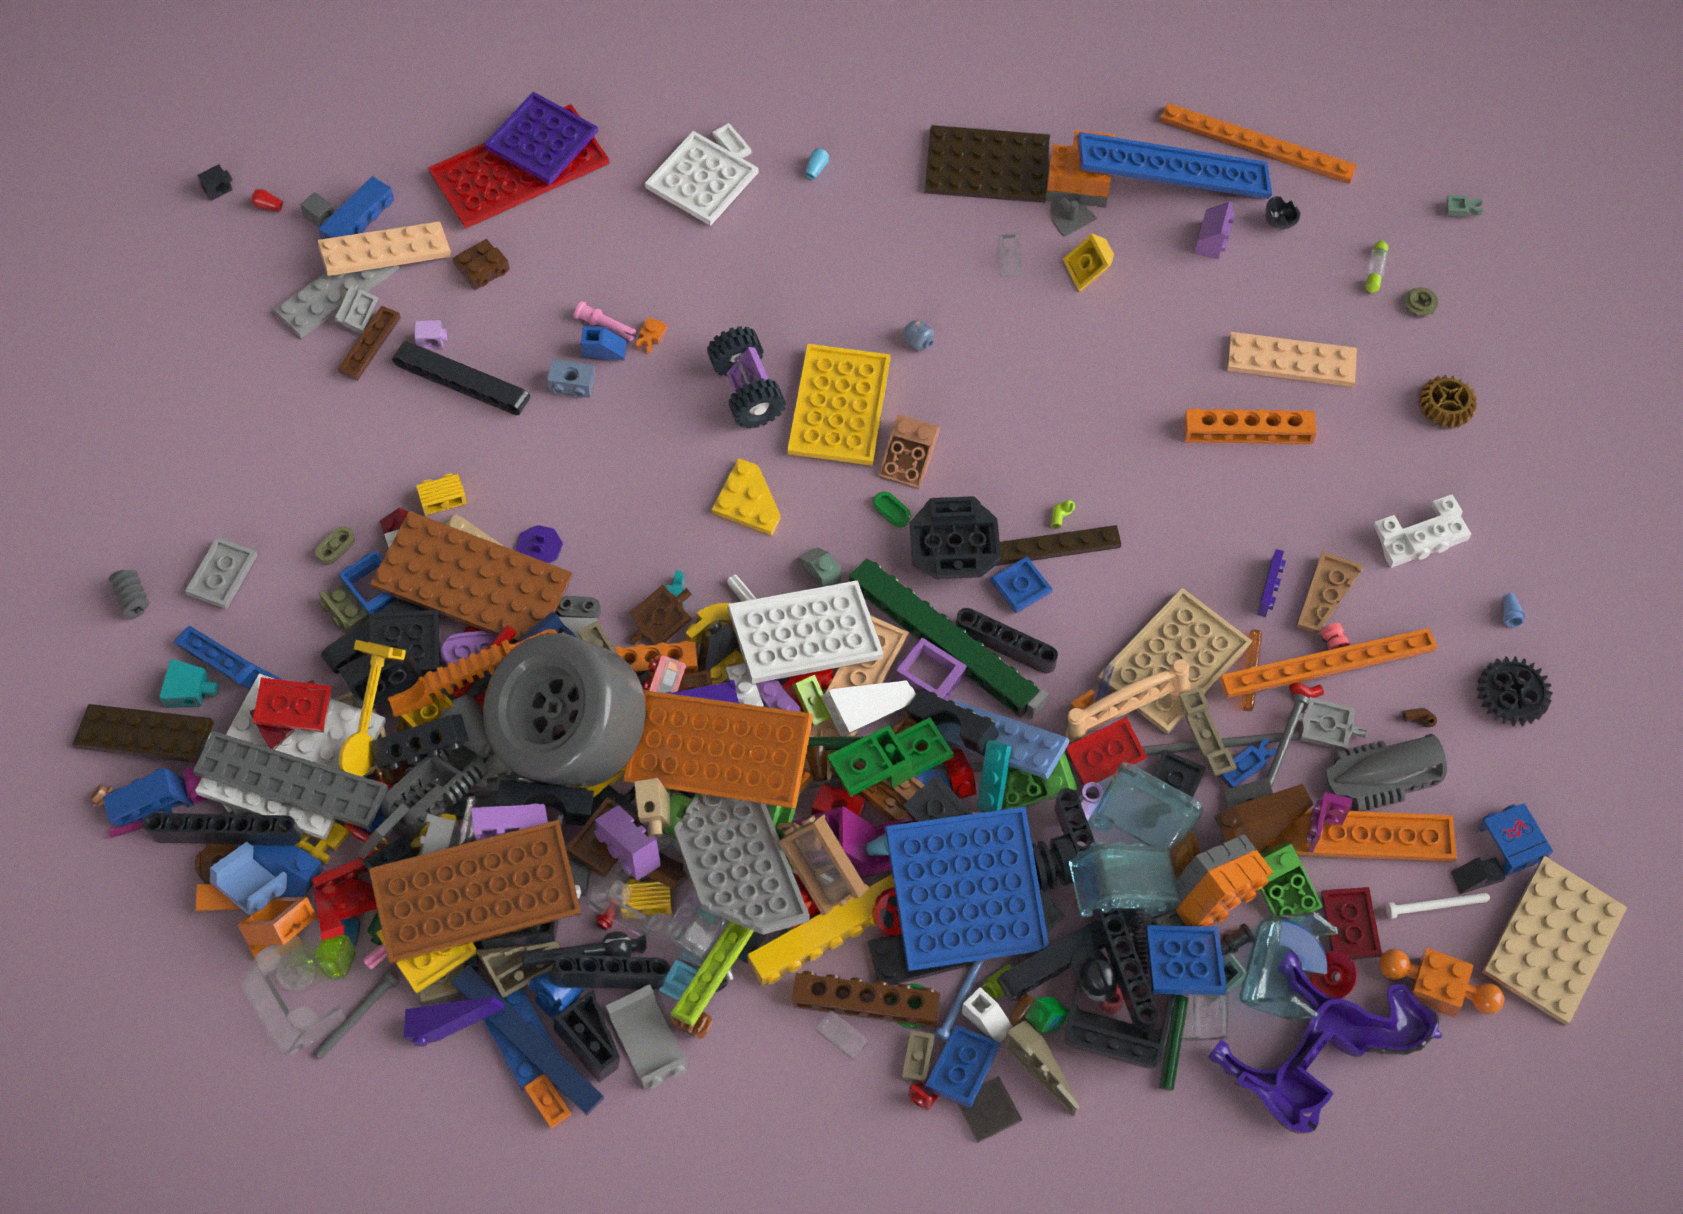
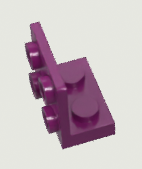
M1324 792L1321 800H1316L1315 808L1312 809L1310 815L1311 828L1307 832L1305 843L1309 844L1308 852L1313 853L1321 837L1324 821L1334 826L1343 824L1352 805L1351 798Z

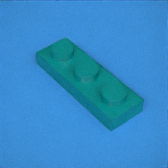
M993 740L987 741L976 809L986 812L1002 809L1011 745Z

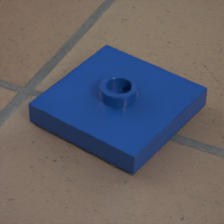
M1028 557L992 576L990 580L1015 613L1022 611L1049 595L1053 590Z

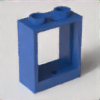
M377 550L364 555L360 561L352 566H347L339 573L342 584L345 585L366 611L369 618L370 613H378L399 599L382 592L369 602H366L352 585L376 568H379L383 558Z

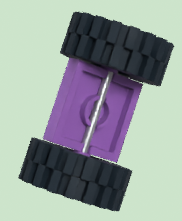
M737 326V329L732 327L729 328L728 332H720V336L716 335L714 341L709 342L707 354L714 371L718 372L719 375L724 374L728 376L734 393L730 395L731 398L728 402L737 425L743 428L745 426L746 428H751L752 426L757 428L760 424L764 426L768 424V421H774L775 416L779 417L781 411L785 410L786 402L777 382L767 377L760 360L763 357L764 350L756 332L747 326L744 329L742 326Z

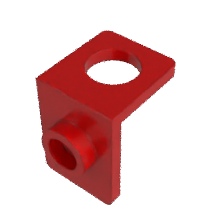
M918 1082L916 1086L911 1084L908 1095L915 1105L923 1106L929 1110L939 1095L934 1093L930 1097L921 1090L924 1083Z

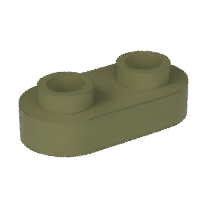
M341 526L330 533L316 548L318 561L325 565L336 562L354 544L355 537L352 530Z

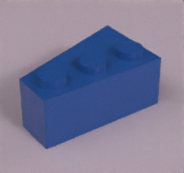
M165 768L156 769L152 774L144 778L135 779L131 784L123 788L114 789L112 793L103 797L108 821L117 826H122L121 828L125 824L131 825V822L138 823V820L143 822L152 813L161 811L172 813V808L186 804L187 808L195 806L194 802L188 799L184 779Z

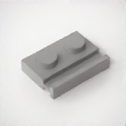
M350 285L334 322L337 323L338 321L343 326L362 334L378 301V297Z

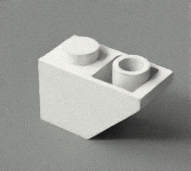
M981 987L963 1003L962 1014L991 1039L1002 1042L1006 1038L1007 1031L1013 1027L998 1003Z

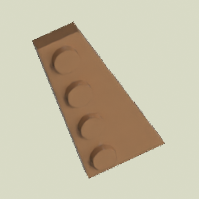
M1322 551L1296 628L1318 635L1365 565Z

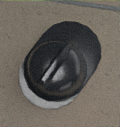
M1085 946L1076 950L1072 956L1071 966L1081 989L1091 1000L1098 1002L1107 1001L1114 995L1117 988V976L1114 967L1109 963L1104 953L1095 947Z

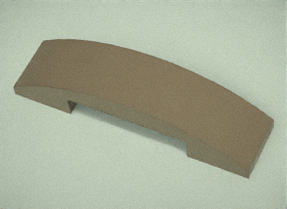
M1201 686L1179 693L1180 702L1192 736L1212 774L1216 777L1236 770L1237 767L1229 749L1224 747L1208 711L1209 704Z

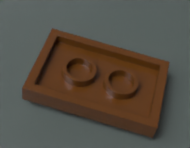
M608 797L566 847L569 856L602 877H605L619 860L611 856L605 842L601 843L594 832L596 830L595 819L619 805ZM619 805L634 819L633 823L637 828L639 826L644 827L637 815Z

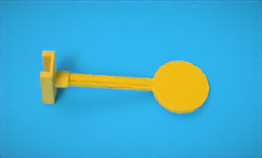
M356 640L354 649L371 655V669L358 730L347 737L342 744L339 753V765L342 771L362 777L369 771L375 758L371 741L374 740L367 734L381 667H384L385 658L404 660L406 650Z

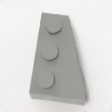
M427 814L426 821L429 822L426 835L421 836L420 843L422 846L418 856L461 845L462 835H460L461 832L455 821Z

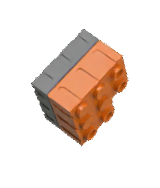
M1075 130L1072 146L1053 144L1046 201L1052 202L1054 200L1060 202L1062 198L1066 197L1070 203L1076 200L1079 204L1085 206L1106 208L1111 175L1080 170L1077 136L1080 132L1115 137V134Z
M1243 834L1196 855L1163 895L1186 926L1210 927L1215 921L1221 923L1230 916L1229 910L1236 908L1241 901L1244 900L1245 903H1248L1257 896L1256 891L1263 888L1269 882L1267 878L1273 873V870L1246 835Z

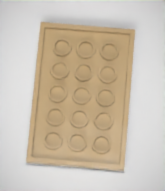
M1181 588L1109 663L1105 672L1103 670L1098 675L1097 680L1101 683L1102 676L1105 675L1110 665H1113L1102 684H1104L1111 671V680L1107 687L1112 692H1115L1141 679L1169 670L1176 660L1182 659L1189 665L1188 680L1190 681L1191 689L1201 686L1205 695L1216 684L1221 674H1225L1251 646L1253 641L1185 589ZM1169 694L1135 709L1167 735L1185 717L1180 700L1173 699Z
M1544 856L1540 859L1482 973L1566 1026L1570 1023L1627 907Z

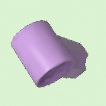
M1095 782L1087 783L1079 796L1087 821H1089L1102 801L1103 789ZM1095 793L1097 795V798L1090 799L1086 796V794ZM1069 821L1072 825H1078L1075 821Z

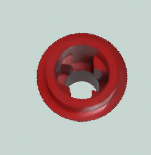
M255 189L251 197V204L255 205V208L280 212L283 207V200H280L264 189Z

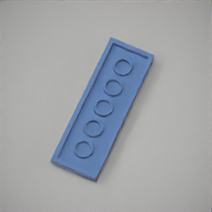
M949 699L964 709L970 708L977 715L987 716L995 722L999 733L995 741L1011 745L1008 765L1010 767L1048 779L1069 744V740L1065 736ZM951 723L936 726L949 746L984 757L965 748L959 735L960 726Z

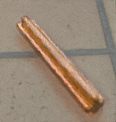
M1252 629L1250 631L1249 639L1253 642L1248 648L1246 669L1259 666L1262 642L1261 630ZM1256 692L1242 696L1241 709L1243 711H1253Z

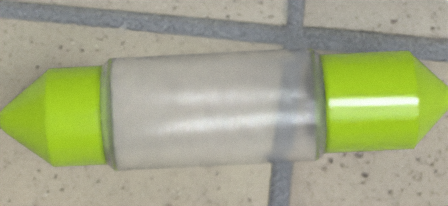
M1384 240L1375 243L1371 252L1365 289L1371 294L1379 291L1381 280L1384 276L1388 257V245Z

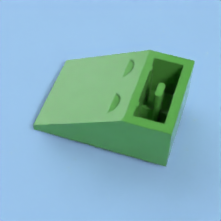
M1065 751L1048 779L1008 766L1003 796L1005 809L1029 807L1056 799L1059 791L1064 788L1077 791L1078 789Z
M1284 840L1260 854L1273 870V873L1267 878L1269 882L1258 891L1280 928H1282L1283 919L1295 922L1323 907L1291 843Z

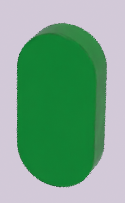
M879 492L875 495L873 499L874 509L890 524L898 528L909 524L910 510L889 492Z

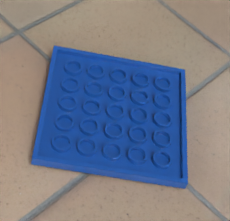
M1026 807L885 827L907 971L1037 952L1049 947Z

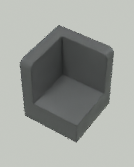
M316 192L300 204L303 216L318 228L334 214L332 204Z

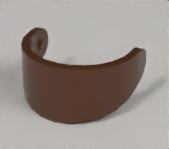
M407 762L401 763V768L388 771L387 768L380 771L379 768L373 770V773L378 781L392 785L406 776L405 770L411 767L412 764L408 765Z

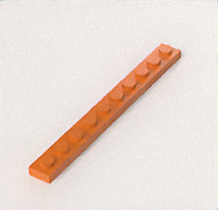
M1170 103L1166 104L1160 119L1161 123L1350 184L1357 164Z
M1426 628L1221 674L1219 679L1226 697L1231 698L1434 652L1437 649V645L1430 629Z

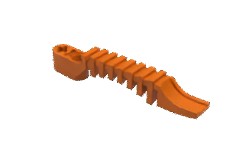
M548 629V630L542 631V632H540V633H538V634H536V635H534V636H531V637H529V638H527V639H525V640H528V639H530V638H532V637H535V636H538V635L549 634V633H557V632H556L555 630H553V629ZM505 640L502 642L503 646L494 644L491 646V649L486 650L484 648L480 650L479 654L475 655V653H472L467 659H464V657L458 659L459 662L455 664L453 662L447 664L448 667L443 668L441 666L437 668L436 672H427L426 676L419 677L418 681L410 689L388 698L393 715L395 717L434 703L429 695L433 692L442 701L445 699L442 691L443 688L450 695L454 693L452 684H456L460 689L464 687L462 682L464 679H467L470 684L474 682L473 676L476 674L480 679L484 678L485 674L483 671L488 670L493 675L495 666H498L512 649L525 640L516 644H509Z

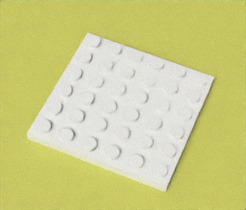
M259 674L226 735L268 748L256 724H253V719L249 712L255 709L261 677L271 678ZM330 698L324 733L295 730L275 750L341 770L339 753L342 744L347 737L357 732L362 709ZM371 713L367 734L373 740H377L386 722L385 717ZM206 778L201 779L195 790L197 795L253 815L291 816L304 833L326 840L336 820Z

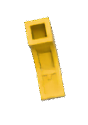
M732 603L713 604L697 612V623L691 624L685 632L686 641L696 642V645L699 644L702 640V634L707 630L708 625L720 619L727 622L735 632L728 611V604Z

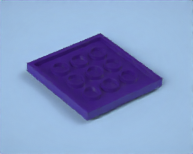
M533 91L484 145L486 150L551 185L598 133V126Z

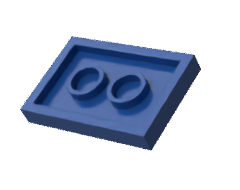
M955 1025L925 1085V1089L971 1108L996 1058L1001 1042Z

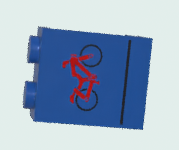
M1525 803L1518 806L1511 804L1498 814L1495 812L1489 813L1483 817V822L1478 828L1480 832L1489 831L1504 856L1506 863L1502 870L1506 877L1538 864L1542 857L1546 856L1549 858L1553 852Z

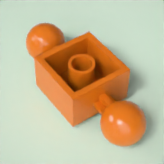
M1426 948L1420 957L1418 965L1410 963L1408 956L1399 949H1389L1379 959V969L1385 977L1391 980H1399L1405 976L1414 979L1410 991L1420 1004L1455 1017L1462 1007L1464 998L1472 1000L1475 1008L1487 1015L1495 1014L1503 1007L1504 995L1496 985L1485 983L1475 987L1468 984L1474 966L1468 962Z

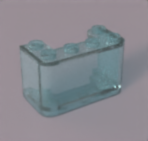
M1104 841L1092 843L1090 848L1079 852L1075 858L1069 861L1080 916L1093 915L1092 911L1098 908L1102 909L1103 912H1108L1113 908L1145 909L1148 918H1158L1181 904L1169 849L1163 847L1162 844L1144 846L1143 843L1125 845L1123 842L1105 844Z

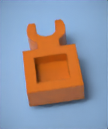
M648 317L639 331L640 338L636 342V349L640 350L641 346L646 345V353L650 354L652 343L659 344L667 330V323Z

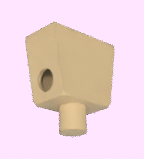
M658 778L636 781L635 790L639 820L648 830L649 838L654 836L656 839H659L663 836L662 828L670 826V794Z

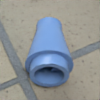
M1505 594L1502 597L1503 622L1508 627H1518L1524 623L1525 613L1518 603L1515 594Z

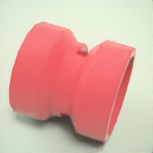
M1341 623L1330 624L1320 632L1323 640L1327 641L1326 647L1328 650L1350 645L1347 637L1343 635L1344 630Z

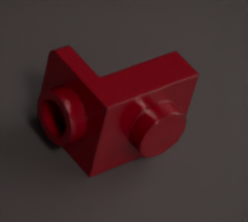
M397 508L381 519L380 525L383 534L399 530L408 511Z

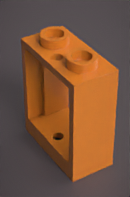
M280 897L272 899L262 910H257L237 925L248 945H284L314 921L317 916L307 897Z

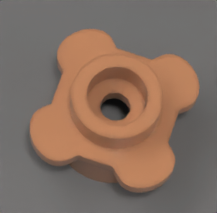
M102 784L98 785L89 798L93 801L92 806L105 805L103 797L110 794L112 787L109 786L107 788Z

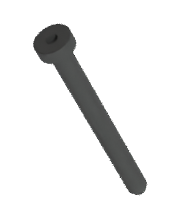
M1294 694L1292 700L1295 704L1266 777H1269L1272 787L1303 706H1307L1310 700L1302 694Z
M386 972L383 975L384 980L315 1051V1056L318 1059L323 1058L391 986L396 987L399 984L393 975Z

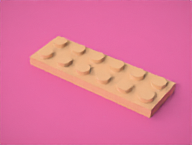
M440 221L318 240V247L327 276L450 257L451 253Z
M1231 332L1227 371L1354 387L1357 348Z

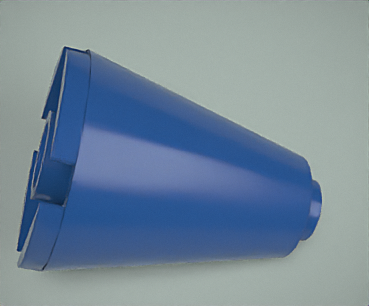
M550 970L531 979L529 989L530 992L535 990L537 997L534 1000L542 1011L553 1018L575 1003L586 988L555 986L549 979Z

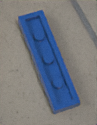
M190 625L174 641L179 648L239 685L255 669L252 663Z

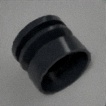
M1067 834L1050 838V850L1044 841H1039L1037 846L1032 843L1039 888L1043 892L1047 891L1048 886L1050 889L1056 888L1057 877L1063 886L1080 882L1078 858Z

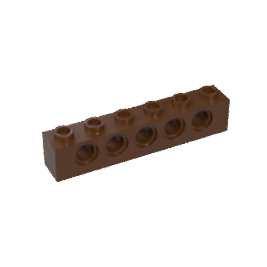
M803 971L802 973H796L791 1002L793 1008L937 1028L941 996L939 992L932 988L917 990L905 984H899L896 987L889 986L888 983L883 981L867 983L860 978L846 980L840 979V976L834 974H827L824 977L817 976L816 973L811 971ZM817 987L825 989L822 995L812 993ZM842 990L849 993L844 999L838 998L836 994ZM864 994L873 996V999L869 1002L860 1000ZM888 997H894L897 1000L894 1005L884 1003ZM916 1000L921 1003V1006L917 1009H912L908 1004Z

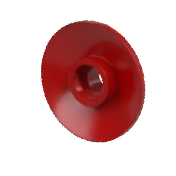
M1337 951L1325 953L1327 958V974L1311 972L1312 985L1329 997L1344 998L1352 992L1356 985V966L1352 959L1344 953ZM1340 973V979L1336 981L1335 975Z

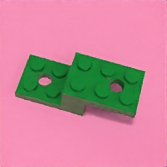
M928 718L896 735L890 725H887L828 755L827 759L851 797L884 779H887L891 787L894 788L953 758V752L932 719ZM920 743L928 746L925 751L915 749L916 745ZM856 762H863L866 766L862 770H856L853 768V765Z

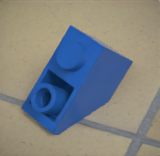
M583 326L580 343L583 358L625 360L627 346L625 339L605 327Z

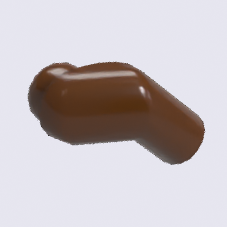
M1416 708L1402 712L1405 722L1417 720L1426 727H1433L1437 724V717L1426 708Z

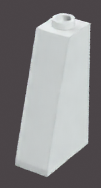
M907 681L832 689L822 695L821 698L840 736L844 737L908 707L915 698V691L909 686Z

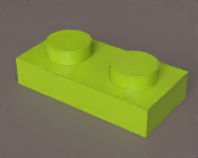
M815 675L793 684L804 712L813 714L811 727L831 718L821 698L824 694Z

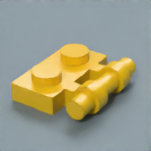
M334 822L326 840L303 832L302 840L294 846L327 864L331 856L324 853L325 850L329 847L336 852L350 832L342 825ZM310 837H313L314 839L318 840L319 843L316 846H313L308 842V840L310 839Z

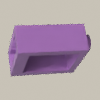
M921 638L917 644L913 643L908 651V656L905 660L901 659L895 667L897 682L907 681L916 694L922 689L929 693L934 692L946 701L966 676L967 669L965 664L924 638ZM922 652L951 670V673L937 690L908 672V669Z

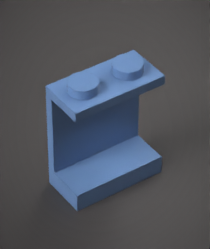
M248 842L210 867V883L250 916L257 910H262L269 901L281 896L286 890L287 874L282 872L275 877L253 859V846Z

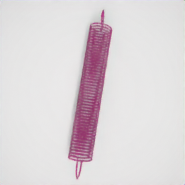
M138 820V823L131 822L130 826L125 824L123 828H121L122 826H118V829L111 828L112 830L109 832L110 838L144 828L143 822L140 823L142 820Z

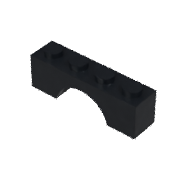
M921 689L905 709L909 718L918 723L931 718L936 726L946 723L960 726L959 735L965 748L983 756L985 755L987 741H995L999 736L996 724L991 718L979 716L972 709H964L952 700L946 701L934 692L929 693Z
M500 780L496 807L544 804L545 806L557 809L563 815L566 824L584 826L592 816L594 791L586 788L576 789L557 785H541L537 782L524 783L516 780Z

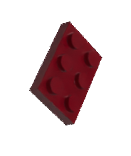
M1369 887L1322 890L1321 898L1331 951L1344 953L1352 960L1380 958L1382 950Z

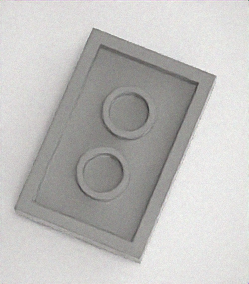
M216 537L186 588V595L227 610L258 556L257 552Z

